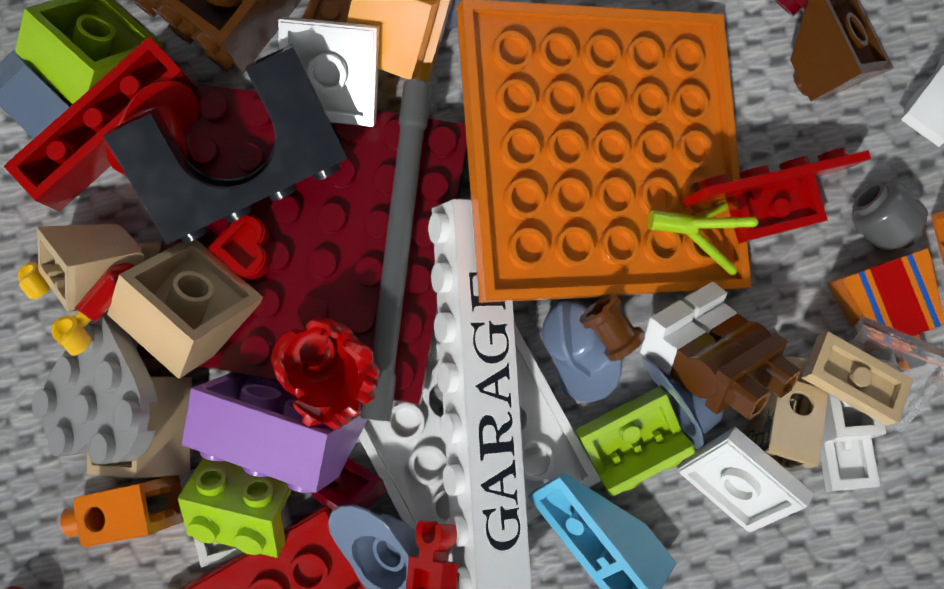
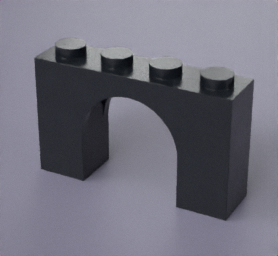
M293 44L283 47L246 66V71L272 120L275 130V143L270 156L260 168L249 175L234 179H222L199 171L185 158L157 107L111 128L103 136L166 245L179 238L183 244L192 242L210 230L207 225L225 217L227 222L236 221L252 212L254 208L251 204L268 196L271 201L280 200L298 189L295 183L312 175L315 180H321L341 169L339 162L347 159L345 150Z

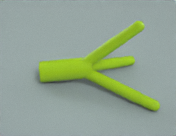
M723 201L692 215L651 210L647 219V227L649 230L687 234L730 275H735L737 268L698 230L707 228L755 227L758 224V219L755 217L711 218L728 210L727 202Z

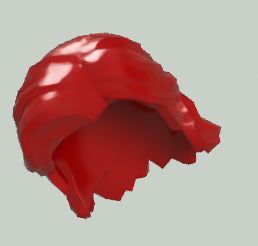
M313 318L307 323L305 328L287 331L278 338L271 353L272 366L278 382L290 396L297 398L293 402V407L303 417L302 423L308 428L318 424H325L334 430L341 429L342 425H348L352 421V417H357L362 412L360 402L366 405L375 398L373 391L378 386L379 367L374 363L373 351L367 345L360 343L351 329L344 324L329 318Z

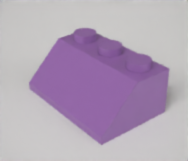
M229 373L191 388L181 445L200 451V455L205 459L227 461L243 467L247 474L252 476H269L286 482L288 487L294 491L317 493L339 477L368 419H362L361 412L359 416L352 417V421L348 425H342L341 429L334 430L325 424H318L308 428L302 423L303 417L293 407V402L297 398L290 396L278 380Z

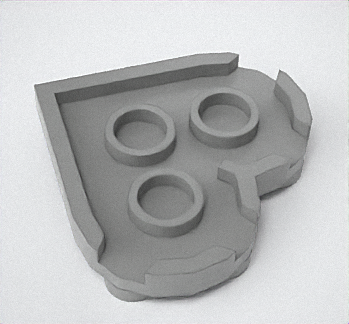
M108 310L96 323L91 320L84 327L91 337L89 347L84 352L75 356L70 355L65 350L51 370L44 389L37 390L33 396L32 410L37 418H42L48 447L53 456L89 453L91 461L97 465L135 461L147 451L155 436L156 430H147L150 419L149 403H158L152 378L130 335L107 315Z

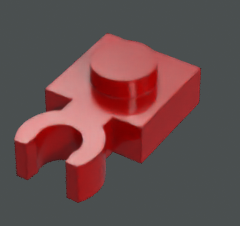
M418 521L415 538L419 547V556H409L406 589H456L458 563L448 561L449 552L456 542V525L438 524V521Z

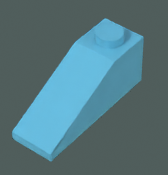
M565 472L528 495L531 502L600 589H662L677 564L645 523Z

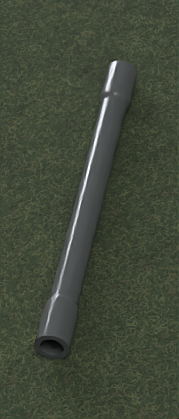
M406 80L403 84L399 115L400 134L372 347L374 363L379 367V378L377 379L378 386L373 391L375 398L362 406V419L391 422L396 386L395 365L423 137L428 124L432 85L422 80Z

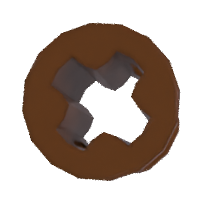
M616 294L605 296L593 303L581 315L579 320L585 329L591 328L606 347L604 354L609 361H617L631 354L642 344L646 335L640 327H633L619 308L621 301Z

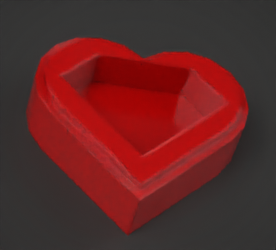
M247 214L231 222L208 247L231 270L244 279L254 280L260 278L269 268L270 258L265 250V246L269 241V230L265 223L255 215Z

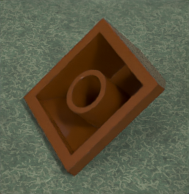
M808 0L790 61L796 71L793 74L794 82L803 95L808 96L810 102L831 97L894 68L860 0Z

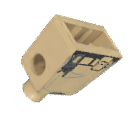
M784 357L801 369L798 380L792 391L782 398L778 397L764 385H761L771 395L763 410L749 421L746 436L788 472L817 467L819 464L828 393L816 386L809 385V382L801 378L808 360L798 357Z

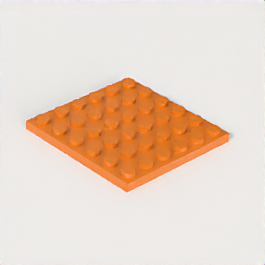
M461 0L456 6L479 303L605 297L612 294L631 296L692 293L711 282L716 283L725 291L752 288L747 242L738 244L734 228L698 230L737 268V273L730 275L687 234L649 230L647 227V219L651 210L692 215L726 201V198L685 208L682 198L699 191L698 182L722 174H727L729 182L740 179L724 14L491 0ZM729 209L711 218L731 217Z

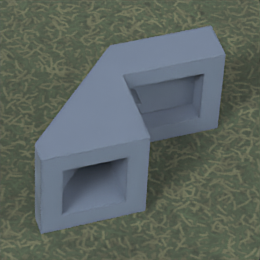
M13 50L0 62V107L34 139L71 105L40 78L36 71Z

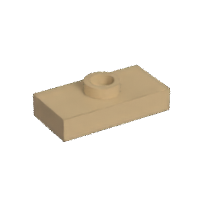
M829 331L817 336L801 377L886 426L899 423L913 382L912 378Z

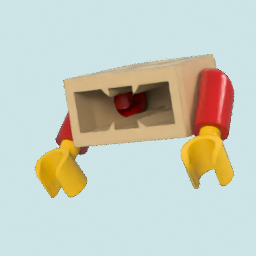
M117 224L37 227L38 263L29 262L22 265L18 270L17 278L20 281V288L28 298L37 299L46 294L51 288L67 312L78 310L74 316L66 315L54 321L51 328L52 336L58 344L64 347L70 355L75 356L84 352L89 347L91 337L84 327L91 320L96 323L111 306L119 274L159 254L161 244L158 241L137 243L121 225Z

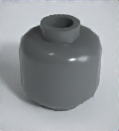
M895 181L873 183L866 187L853 203L852 222L854 227L880 250L893 251L899 248H909L915 245L924 234L928 211L925 205L902 183Z

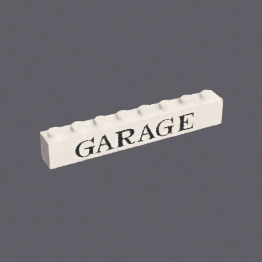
M452 199L432 208L428 232L430 240L434 243L435 256L431 282L434 291L437 293L438 314L434 322V332L437 341L440 342L441 364L437 371V383L440 391L443 393L444 415L440 421V433L442 440L446 444L447 466L443 471V484L445 491L449 495L450 517L446 524L456 525L457 530L456 542L452 548V561L458 563L456 589H532L513 301L479 303L471 200Z

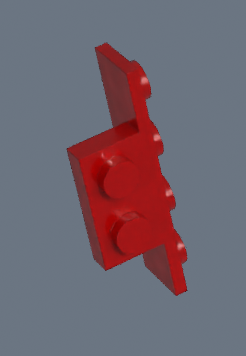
M846 147L818 155V162L809 163L808 156L785 161L779 164V171L770 172L768 165L754 167L739 173L740 179L729 182L727 174H722L698 182L700 190L682 198L686 208L726 198L731 217L757 218L758 224L755 227L734 228L738 244L828 221L815 177L848 169L870 160L871 156L869 150L848 155Z

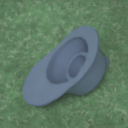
M603 297L558 299L554 303V308L547 314L543 322L542 339L544 347L554 358L562 390L577 401L595 402L606 398L617 387L622 375V359L609 361L604 354L606 348L591 328L585 329L579 321L581 315L593 303Z
M643 357V363L657 387H661L667 394L682 432L693 443L694 448L701 449L704 445L703 436L719 423L724 412L721 411L716 415L705 406L707 399L694 395L667 373L663 374L648 358Z
M341 505L333 510L328 520L330 534L353 567L365 589H406L409 556H419L415 530L406 522L396 519L391 515H376L370 510L356 505Z

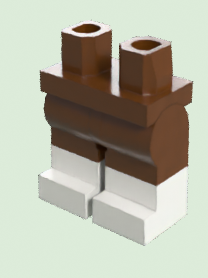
M714 282L686 296L683 302L679 300L651 316L640 353L691 393L700 398L707 399L705 406L716 415L731 406L746 419L751 420L763 410L771 395L761 384L782 398L792 391L801 373V369L782 356L788 341L778 333L771 335L763 325L746 320L725 304L727 292Z

